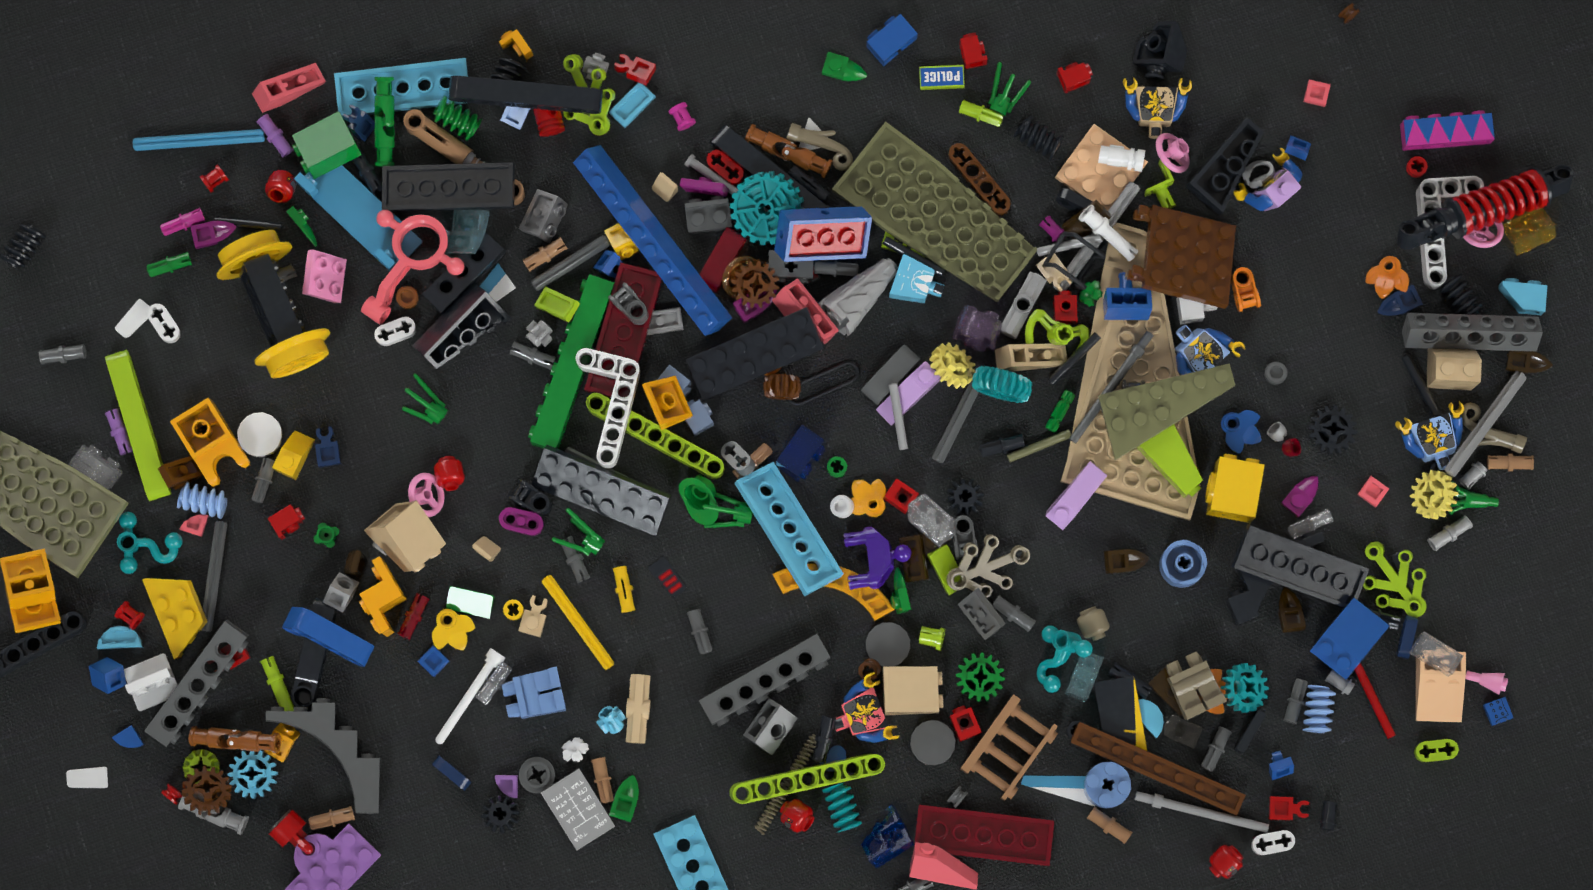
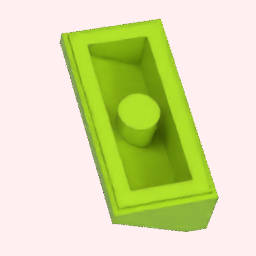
M946 544L928 553L927 556L946 593L951 595L957 590H953L948 586L946 578L949 571L958 568V565ZM960 575L954 577V582L960 580Z

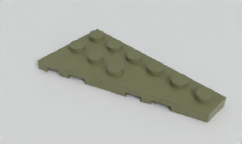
M1230 363L1098 395L1114 460L1120 459L1128 452L1233 388L1235 382Z

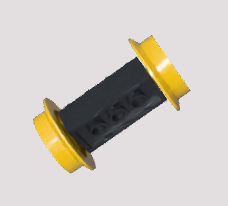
M264 230L247 235L224 247L218 253L222 267L216 275L220 280L240 277L270 345L269 349L262 352L254 360L255 365L266 366L271 378H281L305 370L323 360L329 354L324 341L329 337L330 331L323 328L305 332L302 321L297 320L294 313L296 312V307L292 299L288 300L285 293L287 292V287L284 280H280L277 275L278 266L276 264L278 260L291 251L292 245L289 242H280L275 230Z

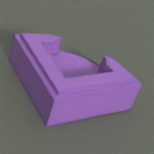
M495 775V781L499 789L509 797L518 798V775Z

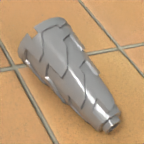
M889 258L887 260L881 259L818 303L823 311H827L828 317L838 328V332L849 336L860 324L864 316L878 300L877 298L883 293L888 283L896 275L897 265Z

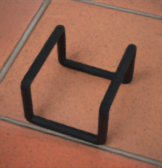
M1063 232L1043 265L1045 267H1054L1075 282V289H1086L1087 286L1081 280L1094 259H1104L1106 255L1077 233ZM1065 236L1075 237L1096 253L1090 257L1078 278H1075L1058 264L1049 263Z

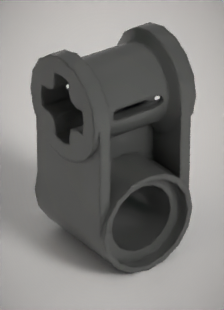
M624 282L622 284L623 287L614 295L608 296L616 308L623 312L633 324L642 325L648 320L649 313L645 304L627 283ZM635 309L643 310V314L640 317L632 316Z
M963 515L957 517L952 524L956 560L964 556L965 553L961 548L966 543L971 542L977 546L973 522L969 517ZM961 520L966 521L969 525L968 531L960 532L956 527L957 522ZM973 546L970 547L971 549H968V553L974 551Z

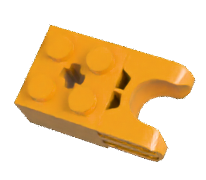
M210 398L203 400L170 421L191 457L212 487H216L221 481L216 470V465L221 458L230 456L242 468L250 466L248 457ZM202 425L207 427L205 434H199Z

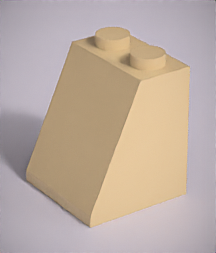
M1428 348L1427 387L1454 390H1472L1481 382L1482 360L1477 351Z
M417 500L393 505L364 530L404 572H418L425 567L426 564L424 562L429 558L432 559L441 553L440 549L446 545Z
M937 666L883 667L884 715L939 713V708H943V694H938V685H942V672H937Z

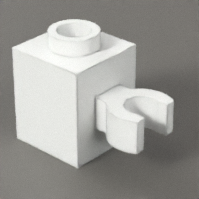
M1179 297L1176 298L1180 324L1202 322L1205 318L1204 311H1214L1218 308Z

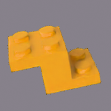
M45 549L0 558L15 633L60 624L61 620L55 599V589Z
M379 556L372 560L374 567L371 569L380 582L360 593L359 595L362 600L359 603L365 613L372 615L373 619L370 622L379 635L382 633L388 637L395 632L384 613L407 599L387 564Z

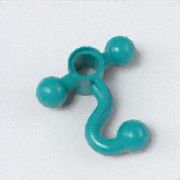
M132 512L121 514L119 524L124 528V532L118 536L117 545L124 552V558L120 562L122 572L131 574L136 571L138 564L136 559L133 558V553L139 547H148L153 558L159 563L166 564L175 560L178 555V548L181 547L183 542L180 534L173 532L166 536L165 545L169 548V553L163 555L155 541L150 538H137L133 534V527L137 523L135 514ZM128 537L133 538V546L124 548V539Z
M1050 625L1042 630V638L1045 642L1052 643L1054 648H1056L1055 656L1053 659L1044 660L1039 664L1037 678L1047 692L1054 693L1061 687L1060 679L1055 675L1046 676V670L1063 665L1071 653L1076 652L1080 657H1088L1091 655L1093 647L1089 641L1082 640L1077 633L1058 630Z

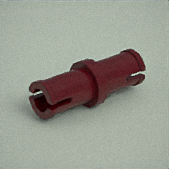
M416 593L409 611H406L404 614L406 617L397 633L399 636L411 640L418 622L421 623V615L430 600L429 598Z

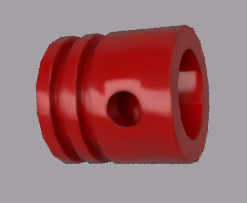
M533 110L540 136H552L565 131L561 111Z

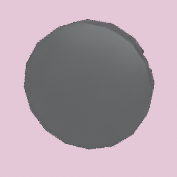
M892 622L881 623L875 626L869 632L866 639V652L869 658L875 659L883 667H894L901 664L907 658L910 650V639L907 632L900 625Z
M930 720L921 723L915 728L911 735L910 746L912 753L918 761L925 765L935 766L944 763L951 757L955 750V738L948 725L940 721Z

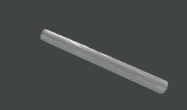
M1134 182L1127 184L1108 210L1111 214L1109 219L1111 227L1115 225L1139 192L1140 187ZM1101 242L1095 243V244H1092V245H1093L1094 247L1098 248V246L1101 244ZM1082 246L1066 268L1067 272L1076 278L1094 251L1087 246ZM1066 280L1060 283L1062 291H1066L1071 285Z
M1516 371L1445 467L1447 475L1455 477L1525 382L1526 376L1523 372Z

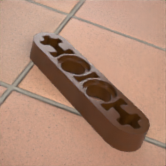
M956 143L952 145L948 154L952 164L980 198L991 207L995 214L999 216L1006 214L1011 205L1008 196L964 144ZM954 150H963V158L966 161L968 158H970L971 160L966 162L964 166L961 167L960 165L963 164V161L960 157H953L955 155ZM970 165H974L979 169V173L974 177L969 176L966 172L967 167ZM988 182L993 186V190L987 194L983 193L980 185ZM997 191L999 194L996 195V198L1000 202H1002L1003 200L1006 202L1004 204L1005 209L995 208L997 204L995 199L992 198V200L989 201L988 198L993 197V195Z

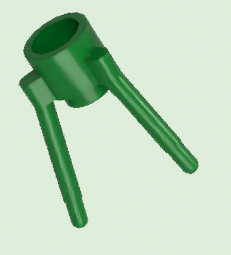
M998 62L992 95L988 104L991 105L990 110L1006 116L1007 112L1011 113L1014 105L1027 90L1031 81L1028 80L1009 103L1010 98L1007 95L1015 78V75L1011 74L1003 94H998L996 97L1002 63Z
M415 373L413 375L414 378L435 403L432 401L429 404L409 388H406L405 392L427 408L425 413L428 415L405 406L402 407V410L426 420L431 425L433 422L439 424L448 412L444 408L446 404L440 401L427 384Z
M716 493L715 497L737 506L734 509L703 505L704 509L733 514V519L737 520L704 525L705 528L744 527V523H751L752 511L746 502H740Z
M567 508L566 512L572 517L570 522L586 535L582 541V544L585 546L582 547L555 537L552 538V541L581 551L587 556L590 552L596 555L605 540L596 534L570 508Z

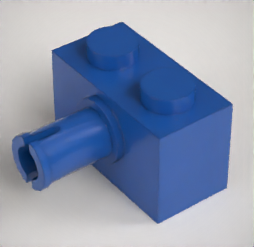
M1125 272L1119 273V288H1106L1104 294V320H1149L1152 311L1151 290L1133 288L1132 280H1127V277L1125 278Z

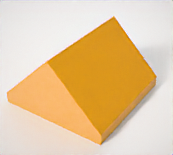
M676 376L642 384L661 430L693 417Z

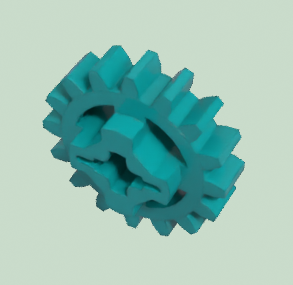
M1248 663L1234 665L1233 669L1226 671L1228 677H1222L1226 684L1221 686V689L1226 691L1224 696L1229 699L1227 706L1234 705V711H1241L1242 713L1256 711L1257 707L1264 705L1261 699H1267L1268 697L1264 694L1265 690H1269V687L1264 686L1267 678H1261L1262 670L1255 671L1256 665L1249 666ZM1244 699L1245 701L1248 700L1249 702L1244 703L1241 700Z

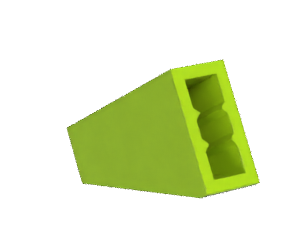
M1172 425L1137 447L1183 498L1187 495L1193 497L1201 489L1199 484L1203 479L1175 425Z

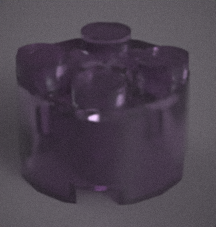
M965 306L964 310H961L952 336L953 340L958 341L960 339L965 342V347L985 352L986 348H990L991 351H994L1002 327L1001 321L998 320L999 315L991 311L983 313L977 311V308L973 306Z

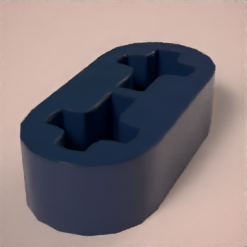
M1405 616L1396 656L1409 658L1418 624L1417 617Z
M438 755L432 763L434 767L464 791L472 783L441 756Z

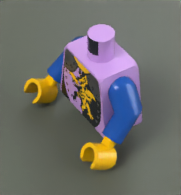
M1280 148L1282 154L1280 156L1273 154L1272 156L1278 165L1283 167L1274 174V177L1252 193H1248L1245 185L1239 183L1240 190H1234L1233 193L1238 201L1244 200L1259 211L1275 209L1301 188L1299 182L1302 178V172L1288 154L1285 153V150Z

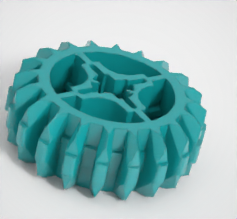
M981 366L976 368L973 374L972 387L977 392H981L989 397L1023 403L1028 401L1031 395L1032 382L1030 379L1015 372L1001 368Z

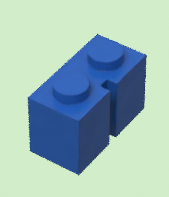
M901 14L896 18L895 16L889 18L884 23L885 27L880 31L875 30L867 37L866 47L883 67L899 54L897 52L899 49L903 51L917 40L918 33Z

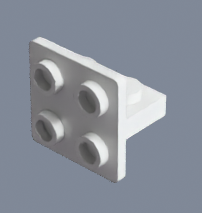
M164 653L124 669L125 678L128 683L125 685L128 694L133 696L139 711L167 701L178 686L167 656Z

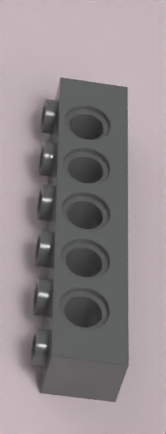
M1407 313L1402 329L1405 348L1537 351L1543 333L1539 317Z
M226 620L144 731L165 747L170 742L175 744L182 735L179 732L184 724L188 726L195 717L192 712L197 706L201 708L209 698L206 695L210 688L215 690L221 682L222 678L219 676L222 671L226 670L228 672L235 663L233 656L237 651L242 653L249 643L246 639L249 635L229 620ZM220 643H229L231 652L228 654L221 652ZM207 661H215L218 665L217 671H209L206 667ZM201 679L204 682V689H195L193 680ZM181 697L190 699L191 706L189 708H183L180 705ZM168 715H173L177 718L178 723L176 726L167 724L166 717Z
M818 634L700 699L699 702L712 726L717 723L719 727L730 721L729 716L737 713L739 716L750 709L748 705L755 701L757 704L770 698L768 694L776 690L777 693H780L789 687L788 683L794 679L797 682L809 676L807 672L815 668L819 671L829 665L827 661L830 660V656ZM809 654L812 658L811 663L806 666L800 664V655ZM782 665H789L792 668V673L789 676L784 677L779 673V668ZM763 676L771 677L772 685L768 688L762 687L759 684L760 678ZM743 687L752 689L753 694L750 698L744 699L740 696V690ZM730 698L733 701L732 708L723 710L720 707L721 700Z

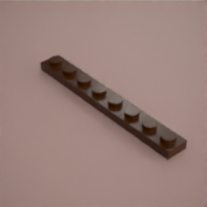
M1078 722L1070 740L1072 744L1236 816L1246 796L1241 792L1082 722Z

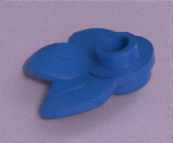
M1244 410L1239 414L1230 412L1223 416L1221 428L1226 433V444L1232 451L1241 453L1244 443L1257 444L1261 442V435L1254 426L1260 418L1257 413L1251 410ZM1229 420L1235 421L1236 426L1234 428L1228 426Z

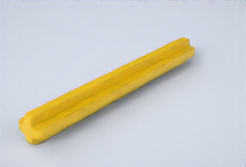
M552 575L543 578L542 584L605 670L612 667L614 661Z

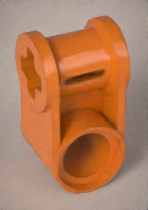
M1245 267L1238 268L1231 275V285L1238 312L1253 306L1261 307L1259 292L1251 270ZM1237 274H1244L1247 277V283H1239L1236 279Z

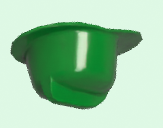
M701 474L696 475L694 478L682 480L679 485V493L690 516L702 525L715 523L719 512L703 508L704 504L718 506L715 500L716 489L714 484Z

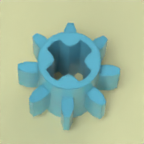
M607 706L599 712L598 716L600 719L596 723L605 734L608 732L615 734L622 730L624 727L623 720L626 717L618 706L614 708Z

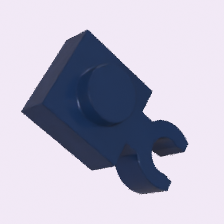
M350 104L351 115L343 114L342 117L350 122L348 128L359 140L365 142L374 130L375 122L366 112Z
M331 426L328 427L329 434L327 436L321 435L320 428L316 429V435L321 440V444H315L319 468L341 464L338 442H331L334 436V430Z

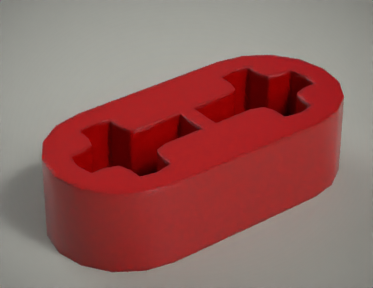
M714 150L708 154L707 165L713 172L734 186L742 182L744 176L743 169L735 161L720 150ZM720 156L724 167L719 164L712 165V157L718 158ZM728 168L732 172L737 170L739 178L733 177L730 179V173L726 169Z

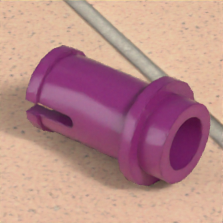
M1047 216L1045 220L1050 226L1044 221L1039 226L1052 237V242H1057L1065 230L1061 229L1051 216Z

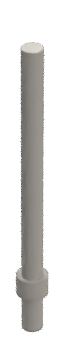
M1138 791L1135 794L1134 800L1152 804L1151 806L1161 809V807L1265 833L1269 829V824L1166 799L1164 795L1156 793L1150 795Z

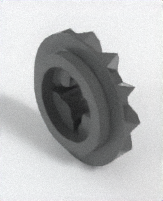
M533 757L522 764L519 770V780L527 791L537 794L553 785L555 770L548 760L541 757ZM533 766L539 772L546 770L541 776L542 784L536 779L528 780L534 775Z

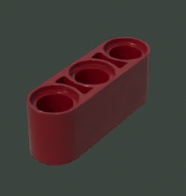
M729 227L724 230L699 274L715 293L721 287L747 240V237H743L740 233Z

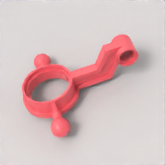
M381 210L377 214L376 220L381 227H391L395 230L392 237V247L396 257L399 259L379 285L376 298L370 296L361 308L363 314L379 325L388 318L391 312V308L388 306L392 303L396 286L411 268L426 270L442 262L447 266L448 272L452 275H459L464 271L465 265L460 258H450L445 254L448 246V236L444 226L437 219L428 215H414L399 223L394 219L393 213L389 210ZM417 227L431 228L440 237L438 250L433 256L425 260L410 259L402 251L403 238L410 230Z

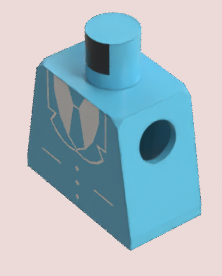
M903 254L889 298L925 303L928 294L941 297L945 285L932 281L935 274L934 269Z

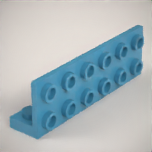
M343 165L316 179L313 178L310 172L305 176L299 173L294 178L296 183L382 265L389 271L392 270L399 261L392 247V237L395 230L391 227H381L377 223L376 217L382 210V202ZM394 215V219L401 223L402 221ZM411 230L402 241V251L407 257L422 244V240Z

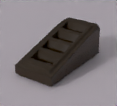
M351 551L347 557L344 573L360 578L366 556L361 551Z

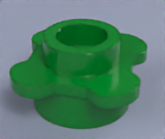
M320 523L317 534L314 536V542L316 544H325L328 548L334 547V540L339 534V529L327 526L326 523Z

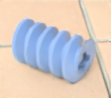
M186 482L180 491L177 508L179 509L183 506V509L187 511L191 507L194 513L200 509L202 515L209 512V516L214 517L217 514L218 518L222 519L227 507V498L224 497L223 490L217 496L215 488L210 493H207V486H204L199 491L198 484H195L193 489H190V483Z
M1308 685L1307 687L1313 690V692L1306 694L1312 701L1305 703L1311 710L1304 712L1310 719L1303 721L1305 725L1309 726V728H1305L1303 731L1313 733L1329 732L1332 729L1325 725L1326 723L1333 722V720L1328 718L1327 714L1334 713V711L1329 709L1328 705L1335 704L1334 701L1329 699V696H1334L1336 693L1331 691L1329 687Z

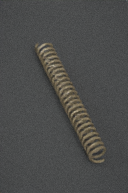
M815 734L808 736L810 740H806L808 743L804 744L806 748L803 747L802 751L799 752L800 755H797L798 759H794L796 763H792L794 767H790L791 771L805 768L802 764L807 765L804 760L809 761V758L806 756L812 757L810 753H814L810 748L815 749L813 745H816ZM788 777L783 779L785 783H780L783 786L781 787L783 790L790 787V779ZM783 795L771 798L770 806H766L768 810H764L766 814H762L764 818L760 817V821L757 822L758 825H755V828L761 832V835H765L762 830L767 831L764 826L769 827V824L766 822L772 823L770 819H774L772 816L776 815L774 811H779L776 807L781 808V805L777 802L784 804L781 799L786 800Z

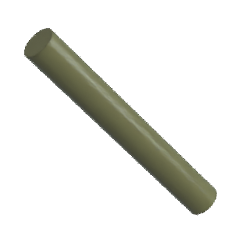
M1068 429L1006 454L1008 461L1013 462L1067 440L1071 433Z

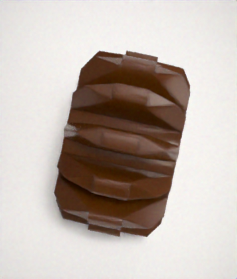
M787 374L767 375L763 384L764 396L778 400L797 399L801 392L800 378Z

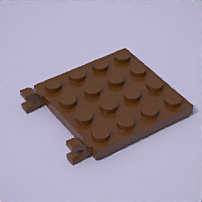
M1140 204L1138 210L1134 211L1133 219L1148 222L1144 268L1133 265L1132 270L1127 271V280L1142 282L1141 288L1225 309L1229 303L1236 226L1152 205L1149 208Z

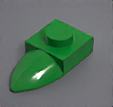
M831 52L827 53L822 75L843 81H858L867 77L862 67L849 60L848 57Z
M292 206L286 212L316 247V238L306 222L309 218L302 209L297 211Z
M899 567L895 570L894 592H892L893 596H891V604L893 609H896L897 614L906 613L911 610L905 582Z
M634 775L625 779L619 786L609 816L631 822L639 795L638 783Z

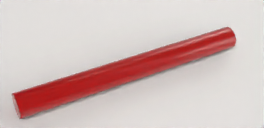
M1360 663L1354 671L1387 739L1396 734Z

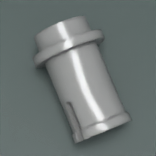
M1480 462L1472 463V468L1458 480L1467 490H1470L1482 476H1486L1487 469Z
M1333 669L1325 679L1326 682L1341 690V694L1349 695L1355 686L1352 679H1344Z

